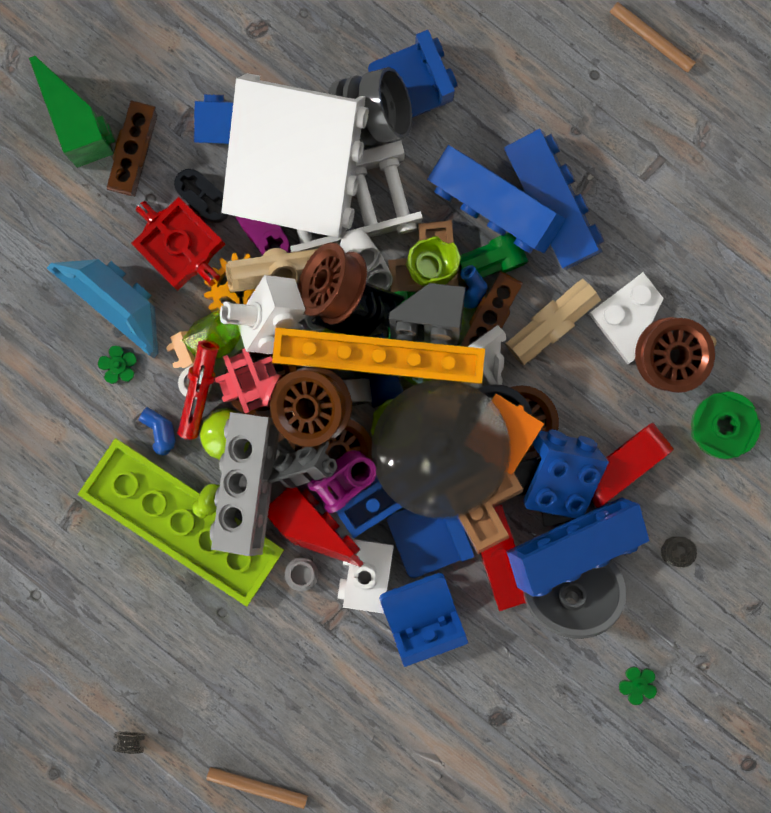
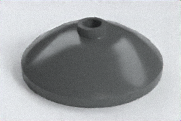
M610 560L608 565L601 568H592L582 573L581 577L575 581L563 582L553 587L552 591L546 595L533 597L524 591L523 594L530 613L547 630L567 638L584 639L606 632L617 622L626 602V585L619 568ZM566 598H573L576 603H568Z

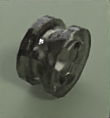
M131 731L114 733L117 744L113 746V751L128 754L144 752L141 741L145 739V734Z

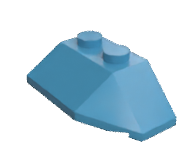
M99 259L49 264L47 269L149 356L152 358L157 356L158 342L155 306L148 301L152 295L137 282L133 287L123 280L126 273L112 261L107 266Z

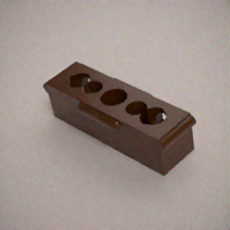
M133 100L130 101L124 126L119 131L112 156L114 162L107 190L128 196H136L158 116L155 111L156 106ZM145 118V123L139 126L141 129L140 135L133 137L134 133L138 131L135 127L136 120ZM131 146H138L135 154H127ZM132 163L131 167L127 169L130 172L129 179L121 182L120 177L126 173L125 165Z
M502 271L500 272L488 296L482 298L469 322L470 329L460 346L468 347L469 341L477 337L476 331L478 329H482L487 333L497 325L501 329L503 328L511 313L509 308L523 282ZM506 288L510 294L509 298L502 299L501 308L493 307L492 301L498 299L497 289ZM486 313L493 314L496 318L495 324L488 325L484 323L482 316Z

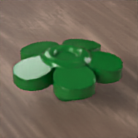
M120 346L110 347L109 356L111 358L102 356L98 360V367L102 370H108L104 375V379L110 384H115L118 382L120 375L123 381H131L134 378V371L128 367L136 364L137 358L135 354L131 352L124 354Z
M635 666L628 668L625 675L629 680L620 681V693L628 695V701L633 705H640L643 702V695L648 699L654 698L657 688L650 683L655 680V673L648 668L642 670L641 673Z

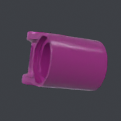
M236 217L240 226L262 256L271 249L270 245L276 243L287 253H291V245L279 225Z
M352 450L344 453L336 460L337 469L331 477L319 480L312 478L311 482L308 483L309 489L316 491L324 501V507L328 513H334L343 508L354 496L371 485L377 475L376 466L362 452ZM358 462H363L362 472L356 476H351L352 467ZM328 486H329L330 489L333 491L332 494H331L330 491L328 490V488H327Z

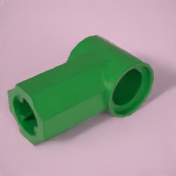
M508 232L504 236L500 235L492 239L485 246L460 255L459 267L462 271L464 267L473 265L482 278H485L502 271L506 273L524 266L529 261L525 251L514 244L516 237Z

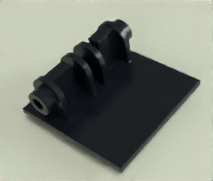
M366 282L360 302L344 321L332 325L324 322L320 315H316L311 322L341 334L368 337L381 323L390 328L389 314L405 298Z

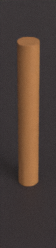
M617 2L611 9L610 13L685 72L688 73L696 62L622 4Z
M213 767L209 768L206 778L207 781L302 809L305 808L308 797L301 793Z

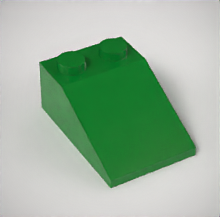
M36 56L30 57L31 66L63 153L78 168L113 155L114 152L111 144L115 143L116 140L109 123H106L103 115L97 116L93 109Z

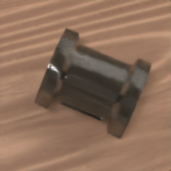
M670 537L661 546V556L671 566L685 568L695 561L697 549L690 539ZM677 544L679 547H685V553L680 555V559L672 556V551L677 549Z

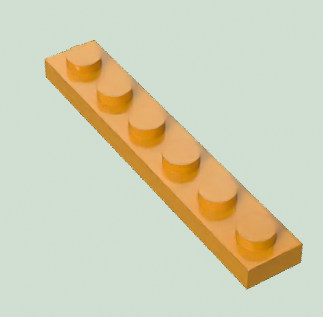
M276 327L272 363L482 384L485 349Z

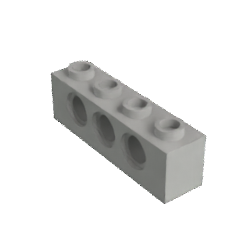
M230 412V417L224 427V436L226 438L225 453L222 454L219 463V469L222 473L220 487L217 489L214 499L215 506L217 507L216 517L210 528L211 550L245 556L262 555L272 483L269 484L267 481L274 469L273 464L276 460L279 431L271 417ZM249 441L252 445V453L247 458L244 453V446ZM243 475L247 479V488L244 492L239 486L240 478ZM238 509L241 511L243 517L242 522L239 526L236 524L234 518L235 512Z

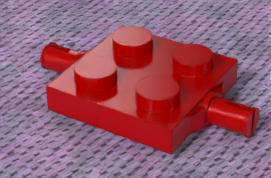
M180 197L158 213L146 201L141 202L140 204L148 213L139 205L136 207V212L148 223L143 232L131 244L177 291L197 274L209 286L215 285L216 283L208 276V273L217 282L221 276L209 265V262L226 245L225 242Z

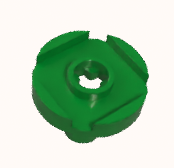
M729 391L712 394L702 400L693 412L691 437L699 448L711 457L718 459L739 457L750 451L756 444L761 431L760 419L758 420L753 403L745 396ZM728 416L731 418L730 424L734 426V430L732 432L726 431L723 435L719 432L720 427L717 425L718 420H724Z

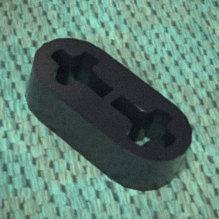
M184 169L177 174L174 181L175 190L185 202L211 223H219L227 219L229 214L222 212L218 214L214 211L208 214L210 208L203 201L206 197L215 203L220 199L222 201L220 204L222 208L223 193L194 169ZM186 178L190 181L194 178L197 179L195 184L202 191L199 195L190 189L186 192L183 191L185 189L183 181Z

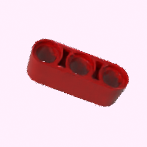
M654 422L643 428L606 457L609 463L591 500L596 508L607 503L674 450Z

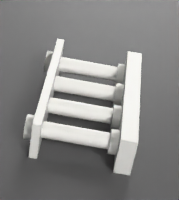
M401 140L363 150L361 161L359 163L356 162L355 175L359 176L356 196L365 225L357 229L364 230L369 237L396 230L399 235L417 230V225L422 223L421 211L412 214L409 212L397 167L400 165L399 162L404 161L405 157ZM380 167L381 171L385 172L397 218L379 223L376 219L365 175L368 174L367 170ZM296 229L300 244L290 246L291 252L318 249L327 243H337L340 245L341 239L349 231L344 232L338 238L327 236L313 240L311 232Z

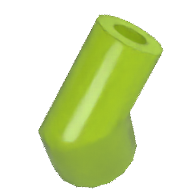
M209 484L202 489L198 500L192 506L196 516L205 518L207 515H212L216 512L217 507L215 506L214 499L220 484Z

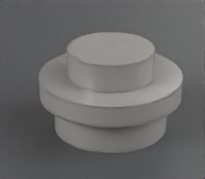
M296 558L285 569V580L296 591H307L318 580V568L308 558Z

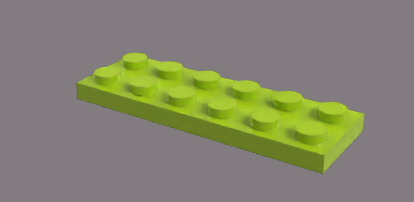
M115 438L77 495L247 607L285 549L265 536L262 555L245 556L211 550L210 528L215 521L216 512L212 515H207L205 518H200L194 514L192 506L198 500L200 493ZM234 516L235 522L239 526L242 521Z

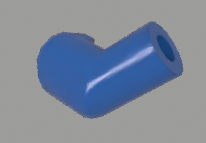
M469 265L462 269L460 275L468 286L465 287L464 307L473 309L479 305L488 287L473 265Z
M146 407L138 421L153 429L155 443L152 446L155 453L161 456L167 455L174 448L176 442L174 426L171 421Z

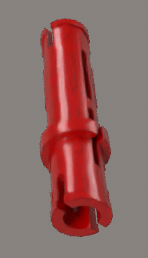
M209 340L198 342L194 365L188 371L190 382L184 401L180 425L177 430V434L180 437L188 440L198 438L209 387L215 381L216 375L213 370L220 347L217 343ZM203 365H204L205 368H204L203 377H202V380H201V384H199V379H200L202 367H203ZM195 397H197V402H196V406H195V410H194V415H193V414H192V408H193V404H194Z

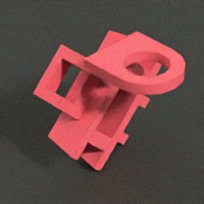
M244 348L242 353L235 356H223L229 373L214 379L221 387L224 395L222 397L223 402H230L239 398L246 414L262 406L269 408L272 392L276 384L283 377L276 373L271 356L253 362L250 352H246Z

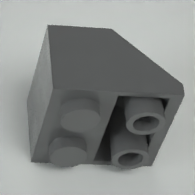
M429 283L390 312L391 338L459 346L464 312L465 287Z

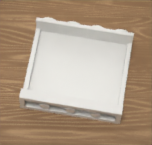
M249 73L236 78L222 213L336 238L341 236L347 229H350L354 219V209L350 208L351 198L356 195L359 185V176L355 175L356 162L359 163L361 161L364 143L360 141L361 128L364 129L367 124L369 114L368 108L364 107L366 97L359 96L356 99L261 81L260 75Z

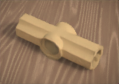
M273 248L266 251L262 257L227 261L226 277L230 292L256 289L264 275L295 279L296 283H299L307 261L317 249L287 253L284 249Z
M581 279L558 300H552L531 318L532 321L506 342L505 345L511 354L524 366L541 353L550 343L553 345L575 326L574 323L599 303L601 299L593 287L584 279Z

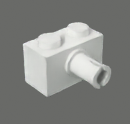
M264 275L247 304L231 303L228 301L223 303L224 306H221L220 320L223 324L238 325L246 352L273 354L275 328L293 329L305 312V307L295 279Z
M353 539L361 549L356 555L364 564L359 567L343 561V565L349 566L347 579H340L337 599H344L343 608L384 614L379 597L382 593L387 592L394 545Z

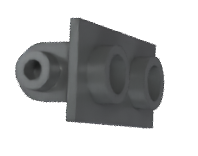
M326 441L317 446L304 447L301 450L280 455L273 464L274 469L267 482L270 484L280 480L283 486L295 488L311 482L312 478L319 480L331 477L337 469V463L325 453L329 442Z

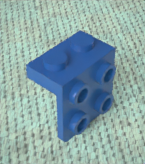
M429 30L416 34L414 45L371 62L368 66L369 72L386 67L393 68L398 72L408 90L412 107V118L452 102L455 93L454 88L458 87L452 69H445L441 60L444 57V51L437 37L432 39Z
M549 430V432L540 431L532 445L542 459L523 499V503L529 510L578 518L586 513L609 461L597 447L598 444L591 438L585 436L573 438L557 430Z
M445 494L391 514L387 519L406 572L411 578H417L455 562L475 557L472 551L474 546Z
M437 573L380 595L379 600L404 667L469 644L444 574Z

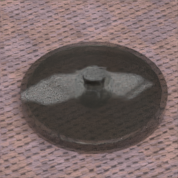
M426 381L400 393L389 403L380 416L372 440V461L376 466V475L383 489L395 502L408 511L434 519L459 517L476 510L486 503L501 486L508 471L511 457L510 434L498 408L478 389L455 381Z

